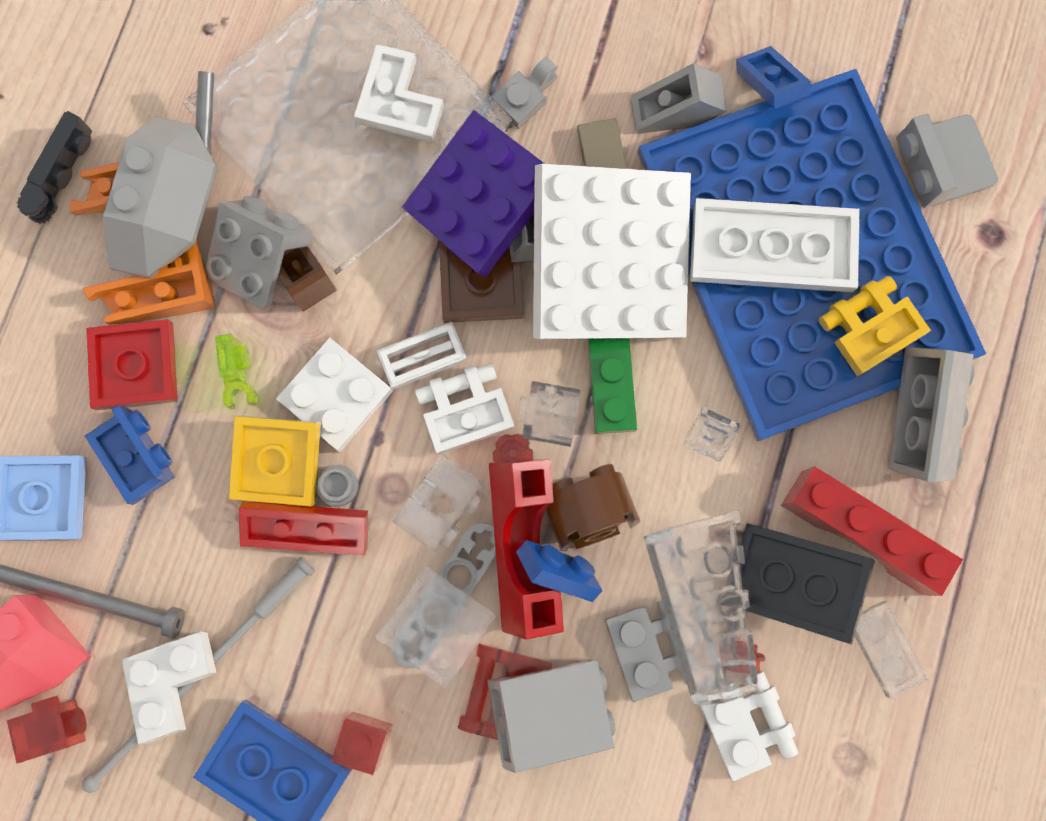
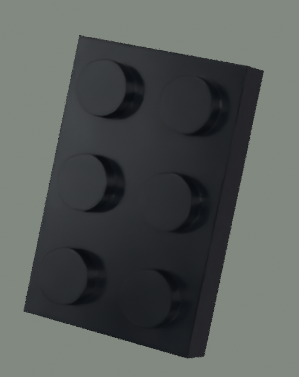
M747 523L723 604L852 645L875 560Z

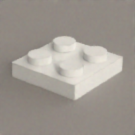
M329 338L276 399L302 421L321 422L320 436L337 451L341 452L393 390L333 339Z

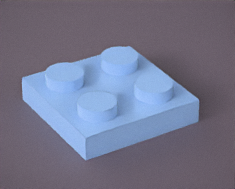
M80 455L0 456V541L82 540L86 457Z

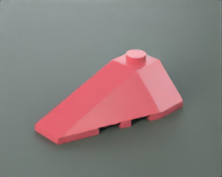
M39 594L15 595L0 608V711L9 709L24 700L59 686L91 657Z

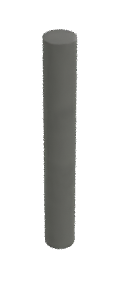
M198 71L195 127L211 154L214 73Z

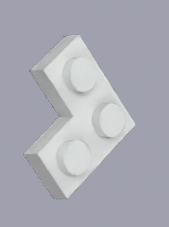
M376 44L354 118L357 124L433 143L444 108L443 99L408 91L416 64L415 53Z
M200 631L122 659L138 744H148L186 730L178 687L217 674L208 633Z

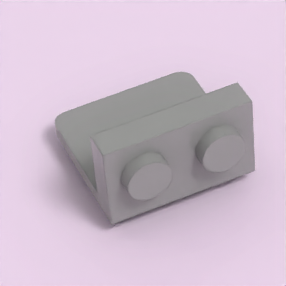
M927 113L914 117L896 137L924 209L989 189L998 181L997 174L976 122L971 115L965 114L932 124Z
M245 196L243 200L219 203L205 268L209 281L259 308L270 306L284 251L309 246L313 230L299 224V219L291 214L276 212L268 208L266 201L257 197Z

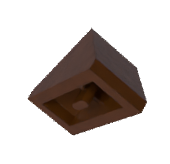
M308 246L284 251L278 276L290 296L303 312L337 291Z

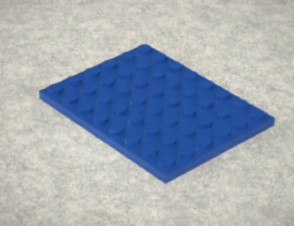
M856 68L811 84L810 96L794 101L788 106L774 109L764 101L639 146L637 153L644 170L691 173L689 278L691 271L693 204L696 198L859 209L858 288L854 292L691 282L757 442L900 388L905 348L958 351L974 354L973 360L986 355ZM890 276L897 285L896 290L887 295L892 303L896 304L908 296L931 331L857 377L834 343L846 335L847 332L840 325L830 331H825L819 323V317L829 312L830 306L841 299L847 301L860 293V288L872 280L878 282L882 278ZM870 306L857 313L863 324L878 315Z

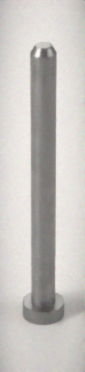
M0 564L1 583L161 628V634L170 638H175L182 628L185 618V611L183 609L171 607L166 612Z

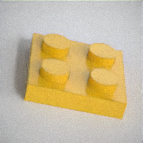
M234 416L229 499L299 506L315 505L321 422Z

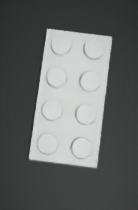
M696 198L693 204L690 282L854 292L858 288L859 209Z

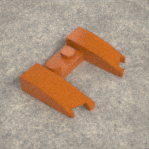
M119 162L80 172L79 176L91 181V186L86 201L71 200L69 206L71 213L76 216L105 211ZM198 235L195 245L173 262L159 269V273L151 279L136 275L83 288V293L88 300L93 302L101 298L113 313L103 318L109 325L154 320L216 308L212 284L203 265Z

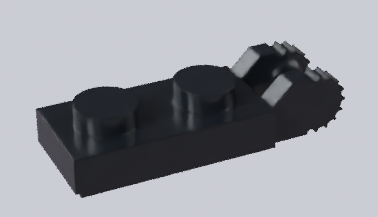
M69 111L63 113L27 177V182L20 193L21 197L16 202L18 204L17 208L20 209L19 211L25 216H29L28 218L35 223L45 224L46 221L49 222V219L52 218L51 215L58 208L55 201L58 191L63 190L69 184L74 163L78 156L83 155L90 146L91 133L93 131L81 117Z

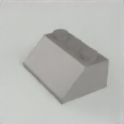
M905 348L888 469L927 482L955 480L956 470L962 461L960 443L962 429L968 420L966 402L968 389L974 378V367L972 365L974 354L951 350Z

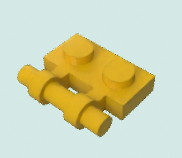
M886 276L878 282L873 280L860 288V293L847 301L844 299L837 301L830 306L829 312L819 317V323L825 331H830L840 325L847 332L846 335L834 343L857 377L931 331L908 296L896 304L892 303L887 295L896 290L897 285L890 276ZM870 306L878 315L863 324L857 313Z

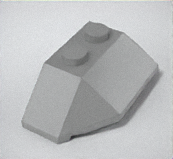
M155 116L127 137L103 214L110 269L151 279L159 273V269L170 264L195 245L218 167L193 124Z

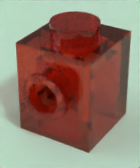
M58 696L31 703V713L7 720L16 764L86 741L84 734L87 728L86 717L83 710L78 707L76 699L60 703Z

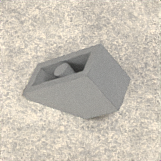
M695 63L631 95L636 132L639 133L690 128L727 112L721 75Z

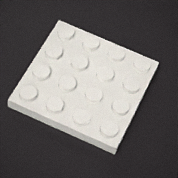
M556 164L535 165L533 338L686 337L691 173Z

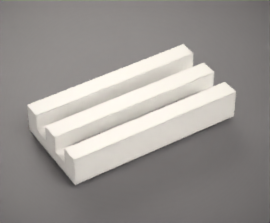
M452 321L377 350L392 390L467 361ZM446 335L450 337V341L390 364L389 358ZM453 349L456 352L455 354H452L435 362L429 363L417 369L411 370L399 376H395L394 372L405 369L417 363L423 362L435 356L441 355Z

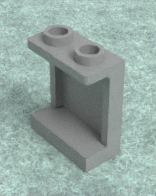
M582 659L575 661L573 664L514 677L503 676L487 680L502 767L504 769L518 773L614 748L612 736L615 734V722L611 712L606 707L604 692L607 689V681L603 669L598 665V660Z

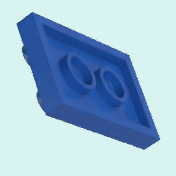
M243 700L193 778L257 821H321L352 771V768L250 701Z

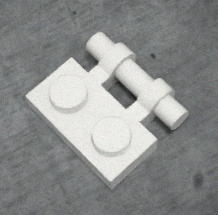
M492 364L476 368V365L465 368V373L445 380L439 377L430 380V385L415 390L420 405L436 400L438 410L423 414L437 455L515 428L502 389L499 388L485 393L482 385L497 379ZM468 388L471 389L472 398L450 405L448 395Z
M764 671L748 676L754 692L743 696L738 683L733 681L696 697L725 769L732 781L772 765L765 749L771 745L777 744L783 759L794 757L799 753L793 740L796 734L791 723L785 722L777 703L780 697L775 686L769 685ZM761 707L770 727L758 732L750 714L751 710Z

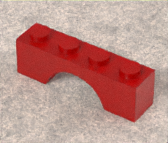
M521 459L488 463L502 632L525 640L564 632L561 592L532 583L516 553L526 540L540 545L542 518L547 508L554 503L550 459Z
M816 466L801 471L781 506L814 527L833 533L858 546L878 560L886 568L888 574L921 595L943 596L963 561L959 556Z

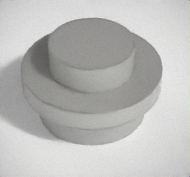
M333 465L321 472L317 479L316 489L322 501L328 505L339 507L350 503L355 498L359 485L358 479L351 469L342 465Z

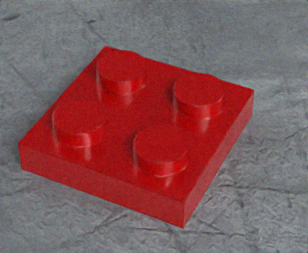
M170 320L86 328L90 408L105 410L113 409L117 405L133 407L178 402L174 328Z

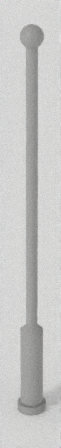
M299 557L296 560V564L254 606V613L214 652V664L259 619L267 618L308 575L311 576L315 572L310 563L303 557ZM198 681L181 686L178 689L179 698L181 699ZM136 733L94 775H88L84 778L82 782L84 791L92 793L98 790L100 780L138 743Z

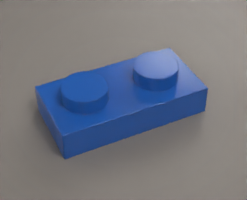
M772 46L736 59L737 73L774 109L788 106L794 101L811 95V81Z
M528 540L516 552L532 583L593 602L603 591L594 576V567L581 556L572 557L561 553L551 545L542 546Z

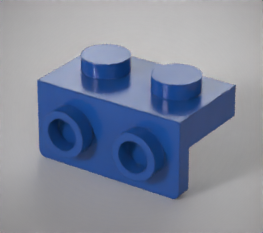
M117 405L112 409L115 416L86 434L85 438L126 503L134 505L175 478V475L169 468L173 461L161 444L157 443L155 445L147 433L151 430V427L143 414L137 409L133 411L122 405Z

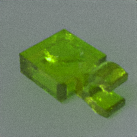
M232 334L215 336L219 374L224 381L222 395L224 405L230 410L235 409L234 398L239 392L246 393V400L249 405H257V392L246 383L245 369H250L251 367L247 346L242 345V342Z

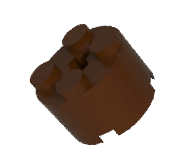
M613 464L603 465L590 471V478L574 483L573 478H567L552 484L554 503L547 508L546 512L561 551H568L569 542H574L576 549L612 538L620 534L617 526L628 522L630 529L640 523V518L621 472H615Z

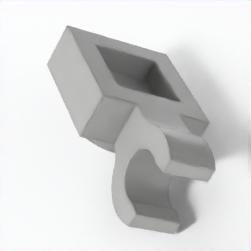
M546 56L534 67L528 78L518 71L491 97L492 104L520 129L546 104V96L542 91L557 79V75L554 73L557 70V66Z

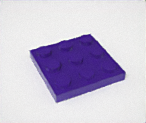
M473 109L403 204L402 208L474 271L486 277L533 216L535 165L545 163Z

